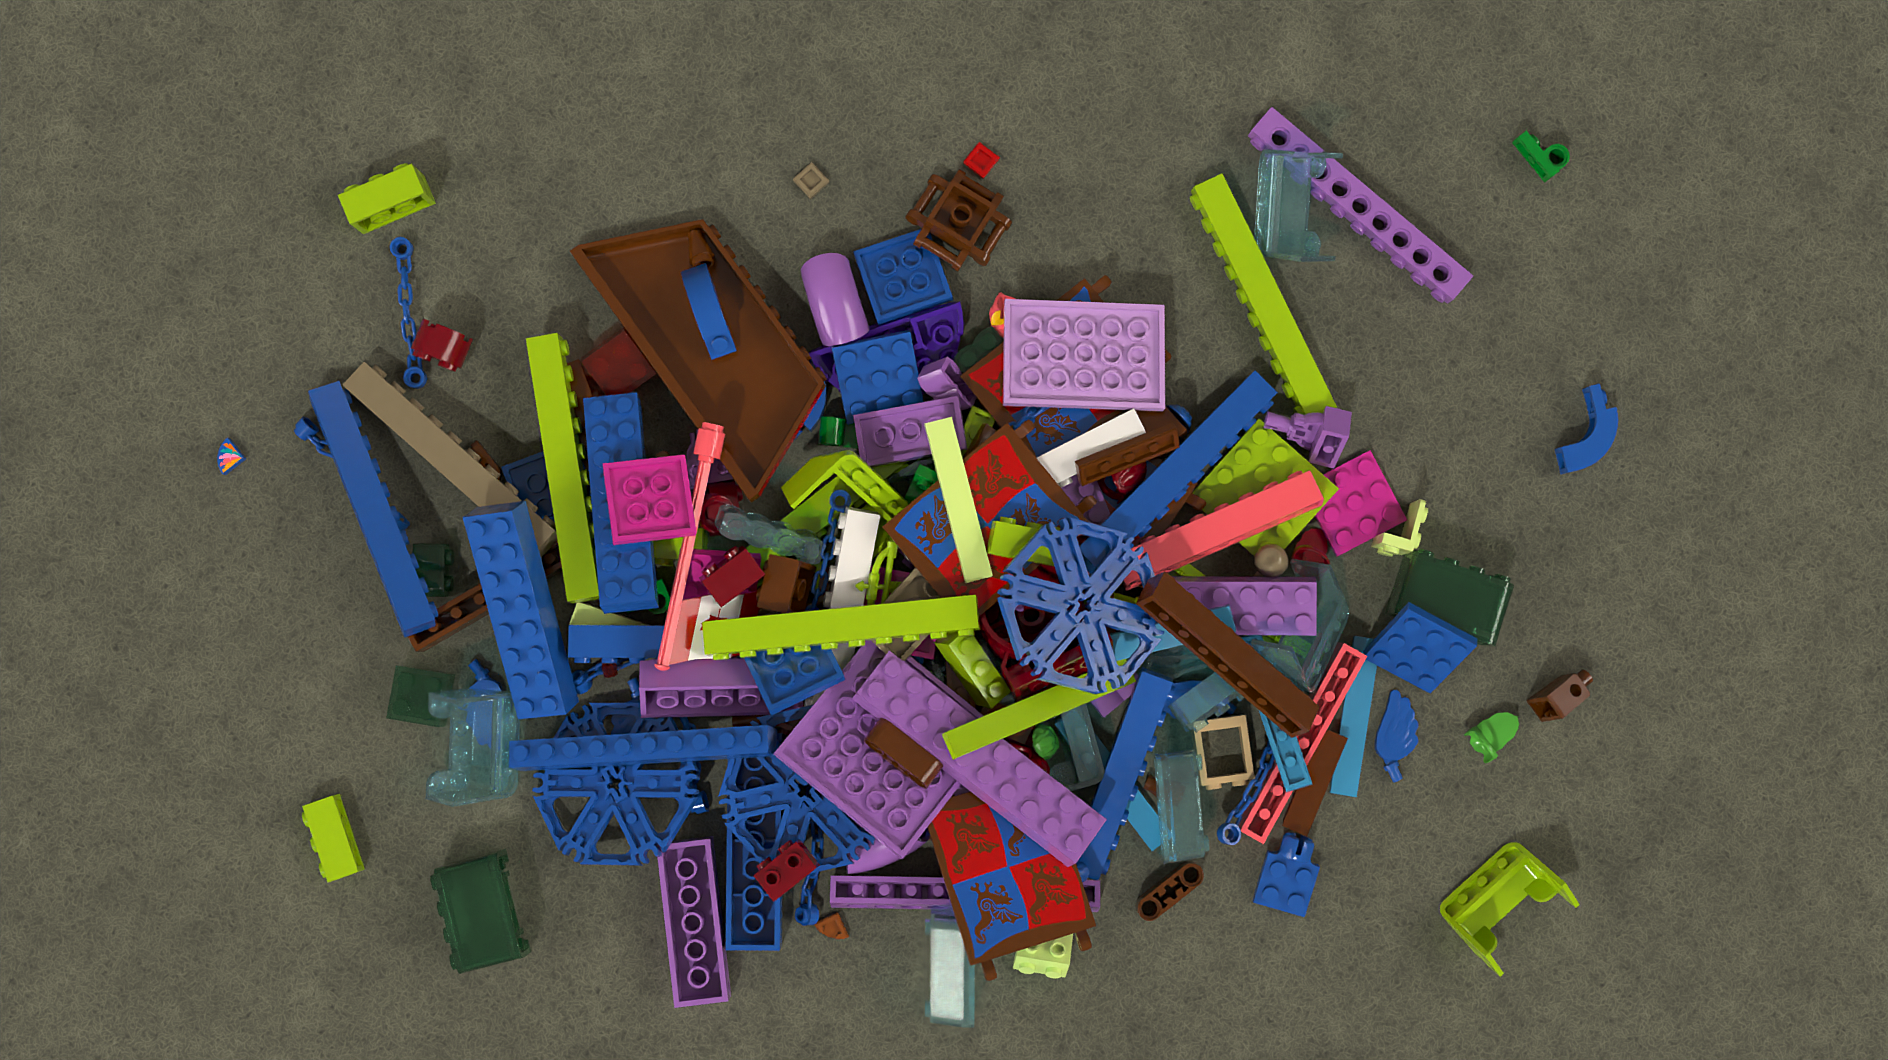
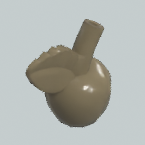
M1266 544L1260 547L1255 554L1254 565L1257 572L1253 577H1278L1282 575L1288 567L1289 560L1285 550L1277 544Z

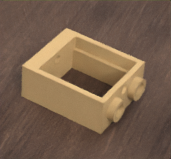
M1240 714L1190 721L1199 785L1206 786V790L1222 788L1221 783L1232 782V786L1247 785L1248 780L1255 779L1246 715ZM1238 727L1245 772L1207 777L1201 732Z

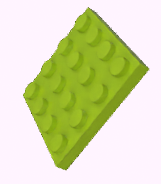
M1260 419L1255 422L1193 491V494L1206 501L1203 511L1209 515L1219 505L1224 503L1232 505L1239 502L1238 499L1244 494L1253 492L1255 495L1264 491L1263 487L1277 481L1280 484L1287 481V477L1297 471H1302L1303 473L1311 471L1324 500L1322 506L1240 541L1239 543L1254 556L1259 548L1266 544H1277L1285 549L1339 490L1337 486L1272 429L1263 428L1264 422Z

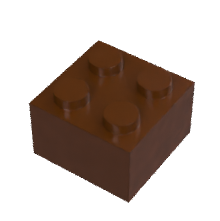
M769 554V558L763 566V572L765 573L763 583L756 595L757 607L781 614L805 612L817 567L800 560Z

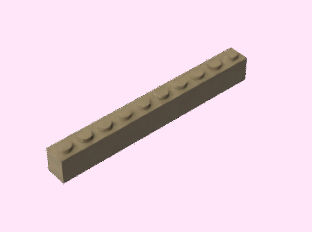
M363 362L343 384L348 391L477 506L522 501L516 496L519 491L508 481L505 484L501 483L497 479L500 474L489 464L483 467L478 462L481 457L470 447L465 451L459 445L462 442L459 437L452 431L446 434L441 429L444 424L431 414L427 417L421 412L425 407L413 397L410 400L404 397L403 394L406 391L395 381L391 384L384 378L387 374L376 364L370 367L367 363ZM526 498L524 501H526L539 553L542 558L558 540L555 522L548 516L542 519L535 513L539 508Z

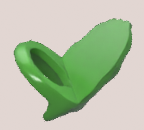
M1508 712L1496 713L1469 729L1464 736H1471L1470 744L1475 751L1484 754L1483 762L1488 763L1498 757L1496 752L1502 749L1515 736L1519 726L1518 717Z
M1042 723L1035 725L1032 734L1033 747L1040 757L1048 760L1052 758L1060 747L1058 737L1051 726Z

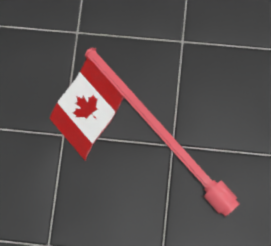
M706 422L702 423V428H698L693 454L698 455L699 461L692 494L696 534L711 463H714V459H720L725 438L723 426ZM696 536L683 537L657 664H654L661 671L669 670V665L694 659H713V656L705 655L702 622L755 617L758 615L759 607H757L758 602L756 600L758 590L739 594L722 608L712 595L683 600ZM740 653L729 654V658L740 656Z

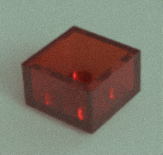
M625 327L581 357L582 364L606 396L630 393L657 374Z

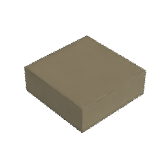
M812 162L793 178L794 183L810 200L830 183Z

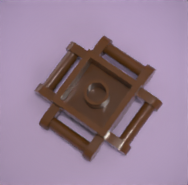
M961 169L958 170L950 182L938 175L932 174L927 181V188L915 207L910 209L905 216L906 220L911 224L922 227L913 245L919 249L923 247L952 265L951 268L956 271L960 270L967 256L972 257L978 264L986 266L991 259L990 254L1002 234L1012 225V221L1008 217L996 211L1004 195L999 192L995 194L965 176L966 172ZM941 190L944 193L929 217L927 218L922 215L936 191ZM988 222H994L996 226L983 247L979 249L974 246ZM932 233L961 252L958 256L927 238L928 234Z

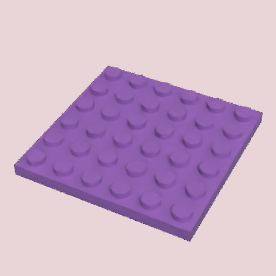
M866 641L865 646H862L843 668L842 672L846 680L825 690L773 755L902 859L961 784L941 769L927 789L922 788L864 742L865 737L878 722V719L852 700V698L886 655L872 641ZM911 656L904 661L977 719L983 717L981 713Z

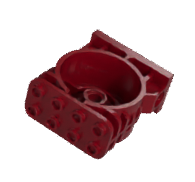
M1040 564L1027 575L1060 584L1054 566ZM1078 600L1080 607L1076 613L1085 610L1084 600ZM998 601L979 616L980 634L991 652L1002 661V676L1012 693L1015 703L1057 686V684L1037 680L1042 672L1032 676L1030 673L1035 668L1032 661H1029L1025 666L1020 665L1023 657L1027 656L1026 653L1020 660H1016L1003 616L1002 620L997 622L1001 610ZM1024 606L1023 611H1014L1021 636L1026 642H1032L1056 615L1055 613ZM1030 615L1038 617V620L1034 622H1028L1025 619ZM1107 632L1108 637H1109V640H1110V643H1111V646H1112V649H1113V640H1112L1110 634ZM1077 636L1053 663V668L1056 672L1073 677H1079L1088 672Z

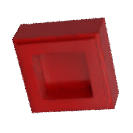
M979 142L964 160L963 164L984 179L999 161L1000 157Z

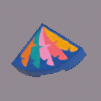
M230 438L224 440L217 455L218 467L223 475H227L246 460L245 456Z

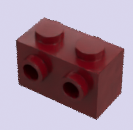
M743 545L739 548L737 546L732 547L723 555L725 559L717 565L713 562L701 571L703 575L699 577L700 581L721 608L765 575Z
M790 839L778 849L781 854L774 860L769 856L756 866L759 872L754 877L773 902L820 866L800 839L795 843Z

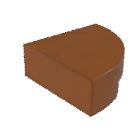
M839 912L825 917L815 924L817 930L827 937L834 939L849 937Z

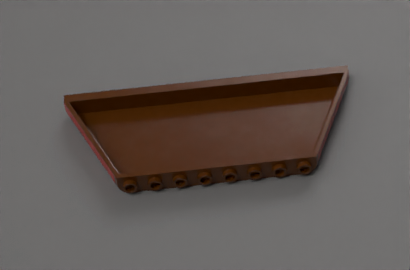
M701 219L577 245L570 250V253L696 428H702L703 422L724 427L723 433L725 438L720 461L748 500L752 503L758 499L825 389L824 381L827 378L818 366L813 368L809 363V360L812 358L803 346L798 348L793 340L796 339V336L788 325L783 328L778 320L781 316L773 305L768 307L763 301L766 298L765 294L758 285L753 287L748 279L751 276L743 265L738 267L733 259L736 258L734 252L728 244L723 247L718 240L721 238V235L713 224L708 226ZM693 230L702 231L705 240L715 255L714 265L708 270L737 350L715 359H711L705 341L702 338L681 275V271L693 268L689 263L687 234Z

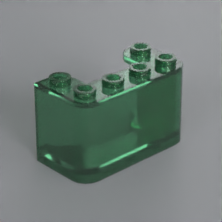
M1424 549L1413 550V552L1404 554L1385 614L1395 617L1410 602L1477 638L1478 645L1495 647L1514 589V584L1510 583L1511 578L1500 574H1495V576L1484 574L1485 569L1472 565L1467 569L1459 566L1460 561L1448 557L1440 560L1434 558L1433 552Z
M506 848L443 864L435 868L434 874L430 876L432 888L434 891L437 890L439 901H437L438 914L444 918L446 926L443 928L444 939L447 944L450 943L452 954L449 956L452 969H457L459 974L521 959L531 953L528 939L520 938L524 931L523 928L519 927L508 882L510 873L509 870L504 871L506 869L505 862H509Z

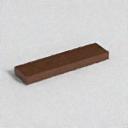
M1172 422L1076 460L1075 467L1078 482L1081 486H1085L1180 448L1177 427Z
M1328 729L1326 730L1307 765L1313 784L1297 789L1282 826L1308 836L1347 743V737Z

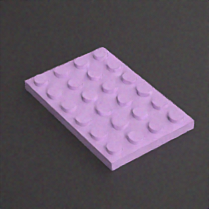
M1005 299L1003 406L1164 411V305Z

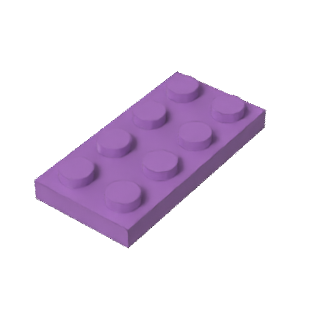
M958 396L853 415L859 455L870 467L932 456L924 424L952 417L960 451L968 450Z

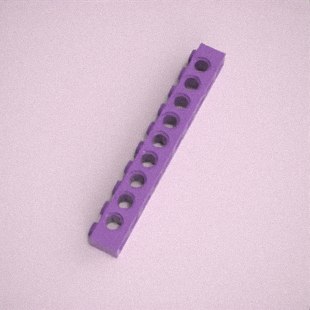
M1273 107L1268 110L1249 133L1250 143L1257 150L1262 151L1264 149L1271 155L1270 160L1280 168L1284 166L1291 172V178L1300 185L1303 183L1311 189L1310 193L1314 198L1321 202L1324 200L1332 206L1330 210L1339 218L1345 217L1351 222L1350 227L1359 235L1365 234L1369 237L1371 245L1376 250L1388 253L1391 256V262L1398 268H1406L1411 273L1410 277L1414 282L1421 286L1425 284L1432 290L1431 295L1441 303L1445 301L1448 304L1454 300L1473 277L1470 272ZM1278 135L1282 137L1284 145H1275L1272 141V136ZM1292 153H1301L1303 155L1304 162L1299 163L1294 161L1292 158ZM1312 169L1321 170L1324 178L1316 179L1312 174ZM1332 186H1340L1344 191V195L1336 196L1332 191ZM1354 202L1360 203L1364 208V212H1355L1352 204ZM1373 219L1382 221L1384 225L1383 230L1374 228ZM1393 236H1399L1403 239V247H1397L1393 243ZM1417 252L1423 256V264H1418L1414 261L1413 253ZM1434 269H1438L1443 273V281H1438L1434 278Z
M831 876V908L953 910L944 879L941 877ZM1086 880L1083 882V886L1091 911L1098 912L1100 909V880Z

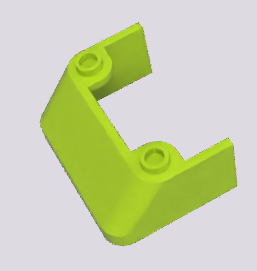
M844 450L811 458L781 487L790 506L795 509L823 481H826L835 473L867 502L862 509L875 511L880 514L873 559L887 546V541L892 540L882 526L910 503L853 451Z
M1511 842L1504 845L1441 903L1440 913L1472 951L1501 977L1504 972L1491 956V953L1497 947V938L1490 931L1492 927L1528 895L1537 902H1546L1559 893L1575 908L1580 904L1566 882L1520 843Z

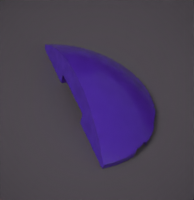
M960 301L937 305L880 325L875 323L869 326L870 330L868 333L853 341L909 330L918 375L923 366L945 357H949L955 362L958 355L960 336L963 335L964 323ZM822 345L810 351L809 354L815 367L818 366L827 378L825 381H829L840 392L831 346ZM921 388L922 395H923V394H925L926 392Z

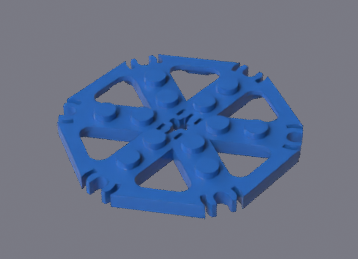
M1071 517L1059 520L1060 531L1055 529L1053 522L1043 525L1002 572L1010 574L1000 576V580L1007 581L1009 589H999L997 593L1000 597L997 600L1016 660H1020L1026 653L1027 656L1023 657L1020 665L1025 666L1029 661H1032L1035 665L1034 670L1030 673L1032 676L1042 672L1037 680L1093 694L1107 692L1105 686L1107 680L1111 683L1112 689L1124 686L1162 640L1154 636L1164 634V631L1156 628V621L1138 605L1110 598V596L1132 570L1139 574L1143 588L1148 579L1155 575L1148 553H1143L1144 548L1141 546L1132 551L1130 549V543L1134 540L1132 536L1124 539L1122 542L1124 536L1128 533ZM1078 535L1104 540L1109 545V553L1090 575H1088L1079 547ZM1040 546L1049 549L1060 584L1024 575L1023 565ZM1085 599H1088L1087 604L1085 605V607L1088 610H1083L1076 613L1079 610L1078 608L1080 607V603L1078 602V600L1083 601ZM1018 605L1056 614L1032 642L1024 641L1021 636L1014 614L1015 608ZM1106 627L1132 633L1139 638V647L1122 666L1117 665ZM1076 636L1088 670L1084 678L1058 673L1053 668L1055 660Z
M589 703L592 709L587 705L582 706L585 712L583 718L580 719L576 712L570 713L571 719L569 716H566L554 738L608 735L603 725V721L608 715H634L637 721L630 733L679 730L672 717H659L658 719L655 717L641 718L640 703ZM695 761L681 762L677 770H641L644 764L592 767L593 770L549 769L545 770L544 773L533 774V777L543 780V785L540 788H533L532 791L544 794L538 797L533 796L558 850L562 851V854L569 856L574 848L576 849L577 854L574 857V862L582 865L643 866L640 860L645 864L650 862L647 857L649 850H652L656 857L662 856V852L666 853L698 799L696 797H687L688 794H699V790L690 789L689 787L691 780L700 779V776L688 773L690 771H699ZM612 776L615 779H621V782L618 784V790L610 787L613 784ZM559 797H590L571 831H565L554 810V801ZM639 798H675L678 801L679 808L664 832L658 833L655 831ZM613 815H615L631 847L626 854H601L597 851L596 844Z
M813 705L779 712L772 716L770 714L757 717V719L761 721L762 725H769L775 728L777 724L803 718ZM754 720L750 722L752 726L760 725ZM777 739V749H778L779 746H780L782 743ZM776 756L756 758L778 782L747 790H741L736 785L737 775L743 758L729 759L718 797L730 795V798L721 799L719 804H729L731 811L723 814L722 818L728 819L734 816L735 820L724 822L725 825L760 863L769 856L774 860L781 854L778 849L790 839L793 843L799 839L804 843L811 818L838 847V852L835 856L817 860L820 866L811 873L854 864L855 862L849 858L848 853H850L854 860L858 861L861 857L856 853V847L861 845L867 851L871 848L864 838L870 840L872 845H874L875 837L864 828L857 826L847 814L825 796H820L814 787L809 791L816 801L807 795L800 796L801 788L798 782L803 785L809 783ZM785 809L774 846L769 849L764 848L746 829V820L752 816Z

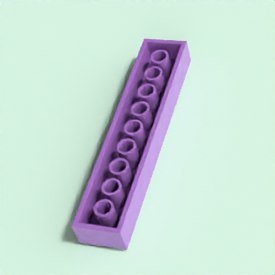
M888 651L852 698V700L878 720L880 718L888 720L936 757L943 764L942 770L1067 867L1077 863L1107 820L1004 739L953 760L942 734L977 718L891 651Z

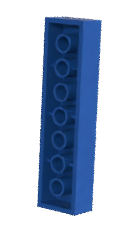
M637 392L583 398L600 607L604 614L659 608L653 541L613 545L603 474V463L646 459L640 399Z
M526 501L476 507L463 517L517 717L518 719L566 715L579 700Z
M777 732V739L781 743L784 742V734ZM756 757L742 759L736 779V785L739 789L747 790L778 782ZM727 804V813H729L731 806ZM783 810L752 816L746 820V829L764 848L769 849L774 846ZM734 816L728 818L727 822L735 820ZM728 827L726 950L780 951L782 947L783 895L776 901H772L754 877L759 872L756 866L760 862Z

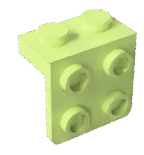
M1419 499L1410 503L1406 516L1407 521H1405L1401 537L1382 533L1373 538L1371 547L1377 548L1378 554L1393 557V554L1404 555L1413 552L1414 548L1417 549L1421 540V533H1418L1420 523L1425 522L1428 508L1425 507L1426 501Z
M1073 934L1016 951L1013 969H1017L1024 974L1041 973L1050 978L1066 977L1070 965Z

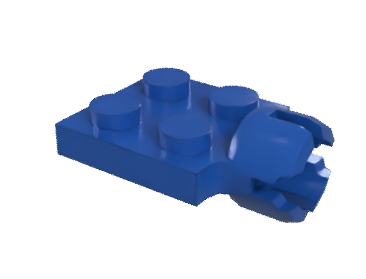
M1288 832L1284 834L1281 846L1277 851L1267 850L1252 901L1256 904L1305 917L1320 866L1311 862L1314 849L1313 841L1303 835H1300L1299 839L1295 837L1296 833Z

